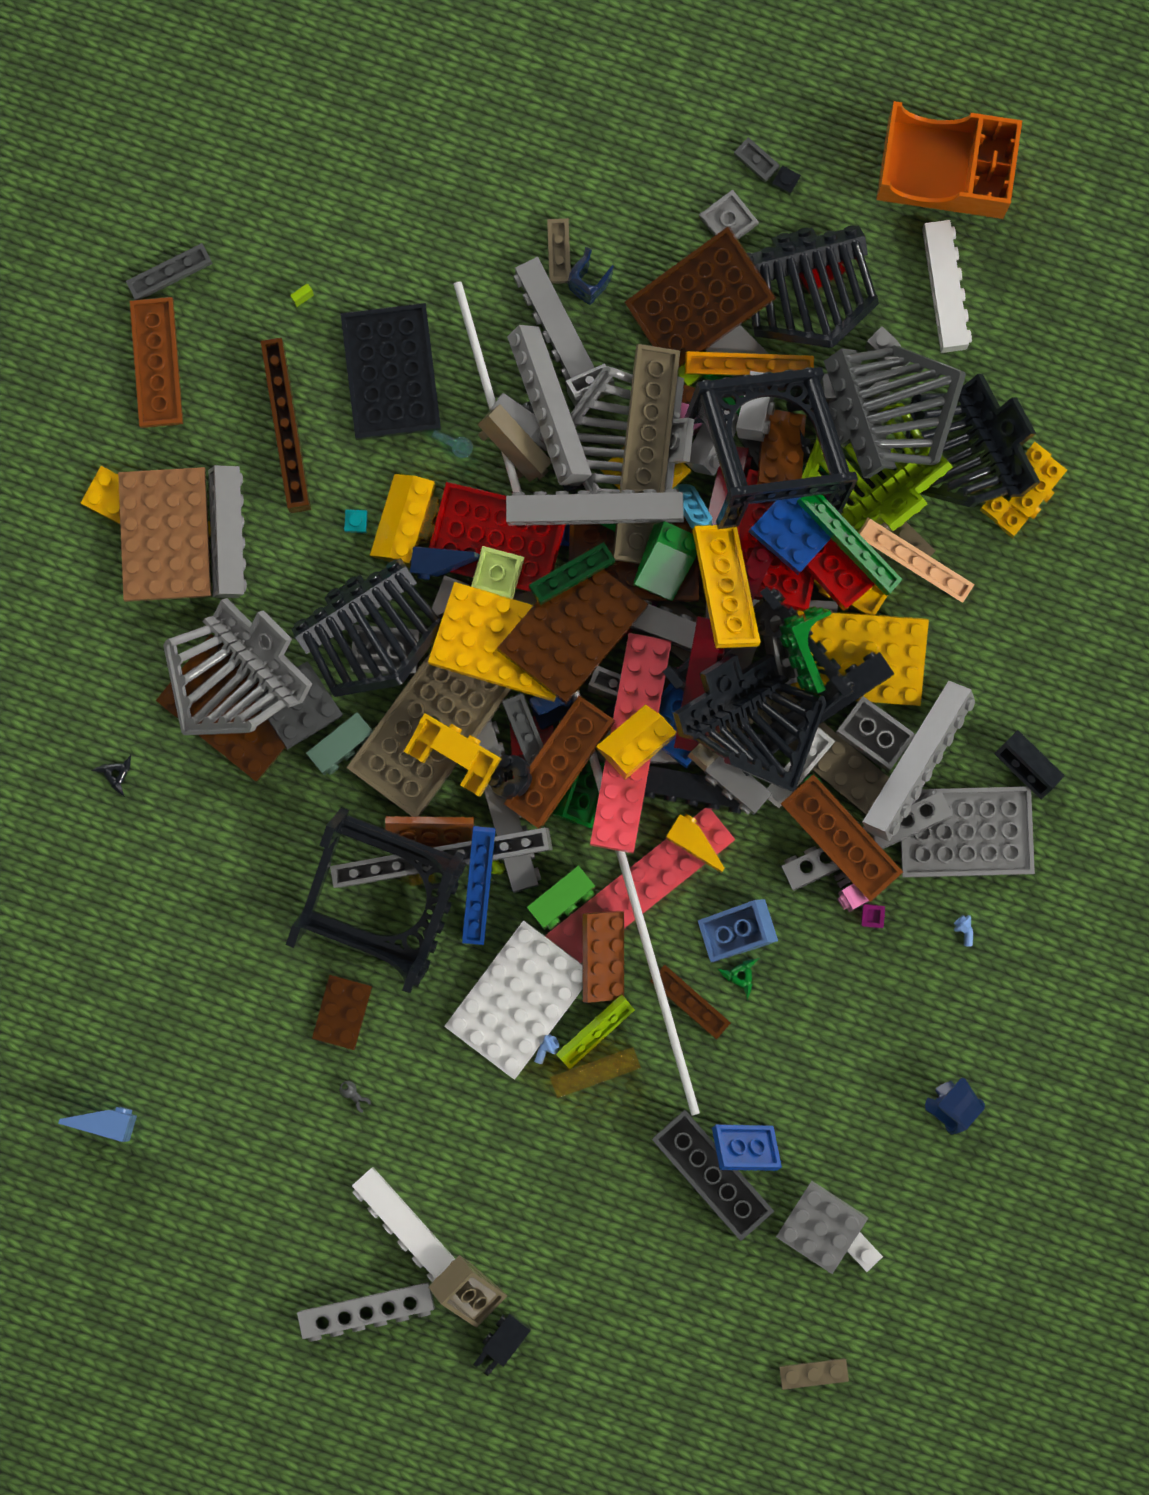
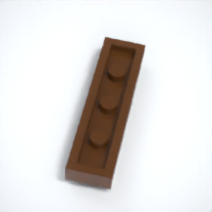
M664 965L659 972L666 996L717 1040L731 1022Z

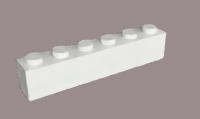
M950 220L925 223L922 231L941 353L966 350L969 343L972 342L971 331L967 330L966 322H968L969 318L967 309L963 307L965 291L964 288H960L962 271L961 268H957L956 260H959L958 247H954L953 239H956L955 227H951Z
M374 1167L352 1185L355 1189L353 1194L361 1202L365 1200L368 1203V1211L375 1218L379 1216L385 1222L382 1225L390 1235L394 1233L399 1238L397 1243L405 1252L409 1249L414 1255L412 1260L419 1268L423 1266L429 1272L427 1277L432 1282L455 1260L451 1253Z

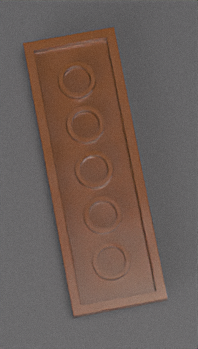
M173 297L130 301L140 428L183 424Z
M578 696L530 765L532 782L528 790L520 797L517 795L512 797L513 799H507L504 805L538 829L542 828L597 749L596 746L602 742L611 729L615 720L581 696Z
M814 774L781 803L787 812L870 902L903 873L897 864Z

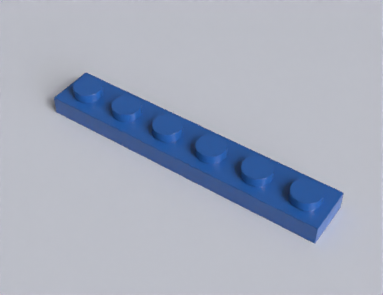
M473 826L462 943L484 945L496 828Z

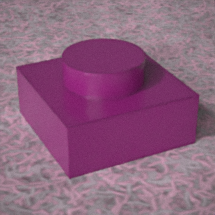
M863 904L861 927L883 929L885 906Z

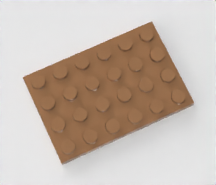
M205 467L118 472L124 601L212 597Z

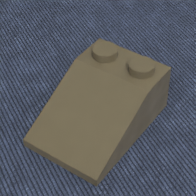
M460 1255L428 1287L441 1305L476 1328L507 1297L505 1292Z

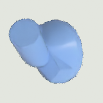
M962 915L954 922V931L964 933V946H973L971 916L965 917Z
M550 1034L544 1036L543 1044L538 1048L534 1062L543 1064L546 1052L554 1055L558 1052L559 1042L555 1036Z

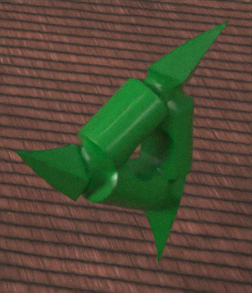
M760 958L743 961V964H739L731 969V971L718 969L728 981L744 987L747 1000L753 985L751 983V967ZM740 971L745 973V978L743 980H740L737 977V974Z

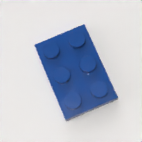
M715 1125L712 1127L720 1170L778 1171L782 1168L773 1126Z

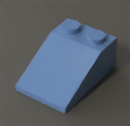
M765 899L753 900L698 920L710 962L751 951L778 941Z
M116 1107L115 1110H105L59 1119L58 1124L117 1141L128 1142L130 1141L137 1115H133L131 1109Z

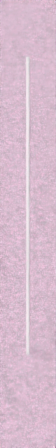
M456 282L453 285L490 410L496 400L462 282ZM502 452L512 491L522 492L515 466ZM579 690L572 696L573 703L580 696ZM595 750L589 760L598 791L600 792L603 773ZM615 850L691 1116L700 1113L627 857L625 852Z

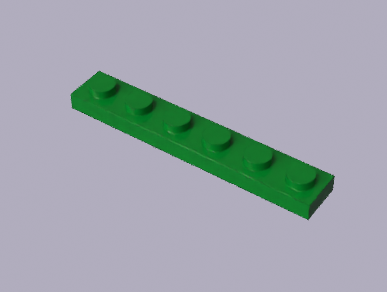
M823 495L800 497L797 503L886 596L891 594L902 581V578Z

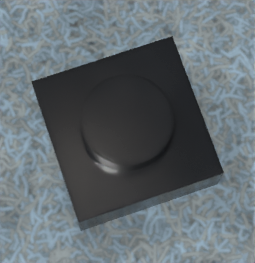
M782 165L772 182V186L790 196L801 175Z

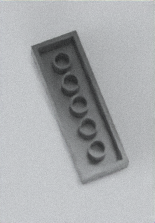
M683 1110L652 1138V1141L740 1241L774 1212L738 1170H720L715 1143L686 1110Z

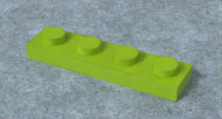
M621 994L570 1042L564 1045L556 1055L571 1069L634 1012L635 1009Z

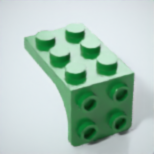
M813 606L804 610V614L799 617L793 615L784 619L785 623L779 625V629L782 634L780 636L781 642L785 648H788L790 653L788 657L793 669L796 668L798 673L797 682L800 688L818 694L826 689L808 646V634L817 621L832 613L829 609Z

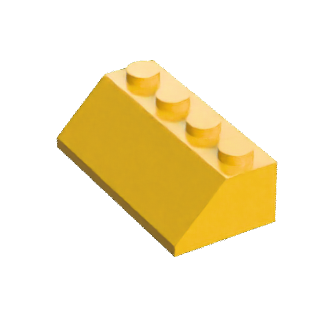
M394 474L371 549V557L388 562L401 558L406 567L411 568L413 547H418L436 488L434 481L414 475Z

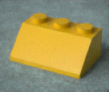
M645 704L600 742L596 748L622 778L626 780L675 738L676 731L662 715Z

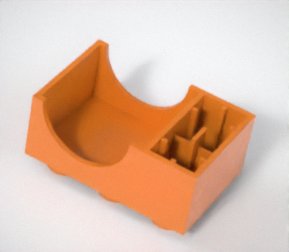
M894 101L888 118L876 200L1004 219L1011 204L1022 120L970 113L969 116L957 120H935L912 114L903 107L902 102Z

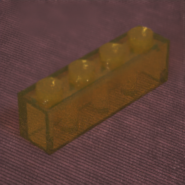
M634 1047L557 1074L550 1077L557 1098L640 1069L641 1067Z

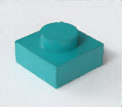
M345 509L344 531L367 533V510Z

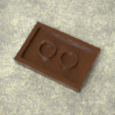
M330 975L312 1039L355 1050L373 986Z

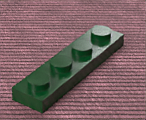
M603 542L529 584V589L538 603L542 605L614 564L615 558Z

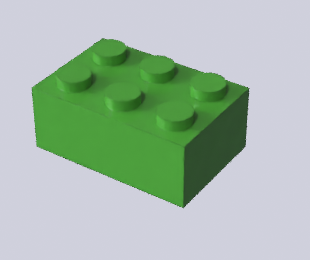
M578 865L527 907V910L543 930L546 928L552 930L560 923L559 918L565 914L568 917L577 909V903L581 900L585 903L594 896L595 885Z

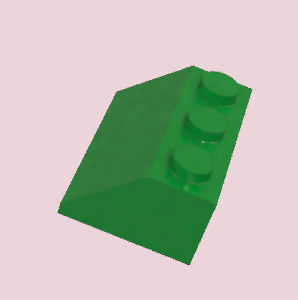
M590 760L583 767L551 815L592 829L599 791ZM599 761L603 773L605 764Z

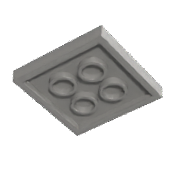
M811 1181L776 1237L833 1274L868 1220V1217Z

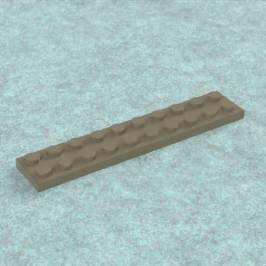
M642 344L636 345L619 493L622 490H634L635 493H643V490L654 489L657 490V493H663L665 490L680 351ZM616 523L612 553L615 560L640 564L653 525L656 523Z

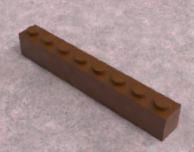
M282 337L263 340L260 342L287 508L290 513L311 510L285 345Z

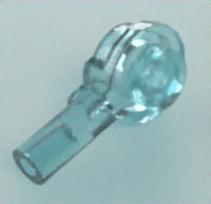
M437 430L432 434V438L451 446L453 454L458 458H466L473 451V444L466 437L453 439Z

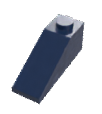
M413 547L410 573L417 575V579L430 580V576L439 577L478 561L480 554L469 551Z

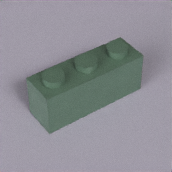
M357 712L306 752V754L323 775L327 773L331 775L339 769V763L344 759L349 761L357 754L355 751L363 746L373 731Z

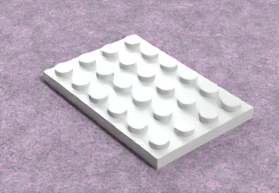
M523 921L444 1027L515 1080L543 1043L544 1036L549 1035L582 991L583 964L526 921Z

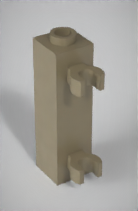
M500 404L477 424L483 430L478 436L483 441L489 437L517 468L518 479L525 476L529 482L536 477L540 480L549 472L547 467L552 463L550 458Z

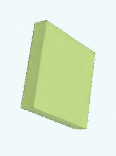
M482 546L471 587L513 599L525 557Z

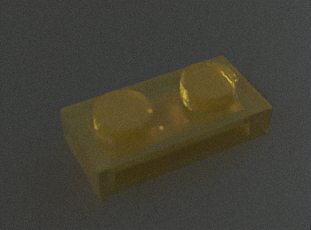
M430 496L418 536L420 541L428 543L429 538H432L435 525L433 523L440 507L438 497Z

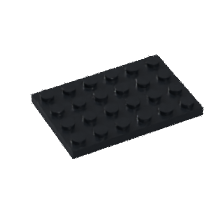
M426 303L340 313L355 439L363 440L441 430Z

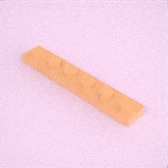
M869 517L858 532L868 544L962 603L974 587L972 582Z

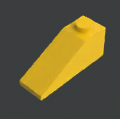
M680 814L667 834L666 839L722 873L724 866L701 828L695 824L697 820L688 814L685 816Z

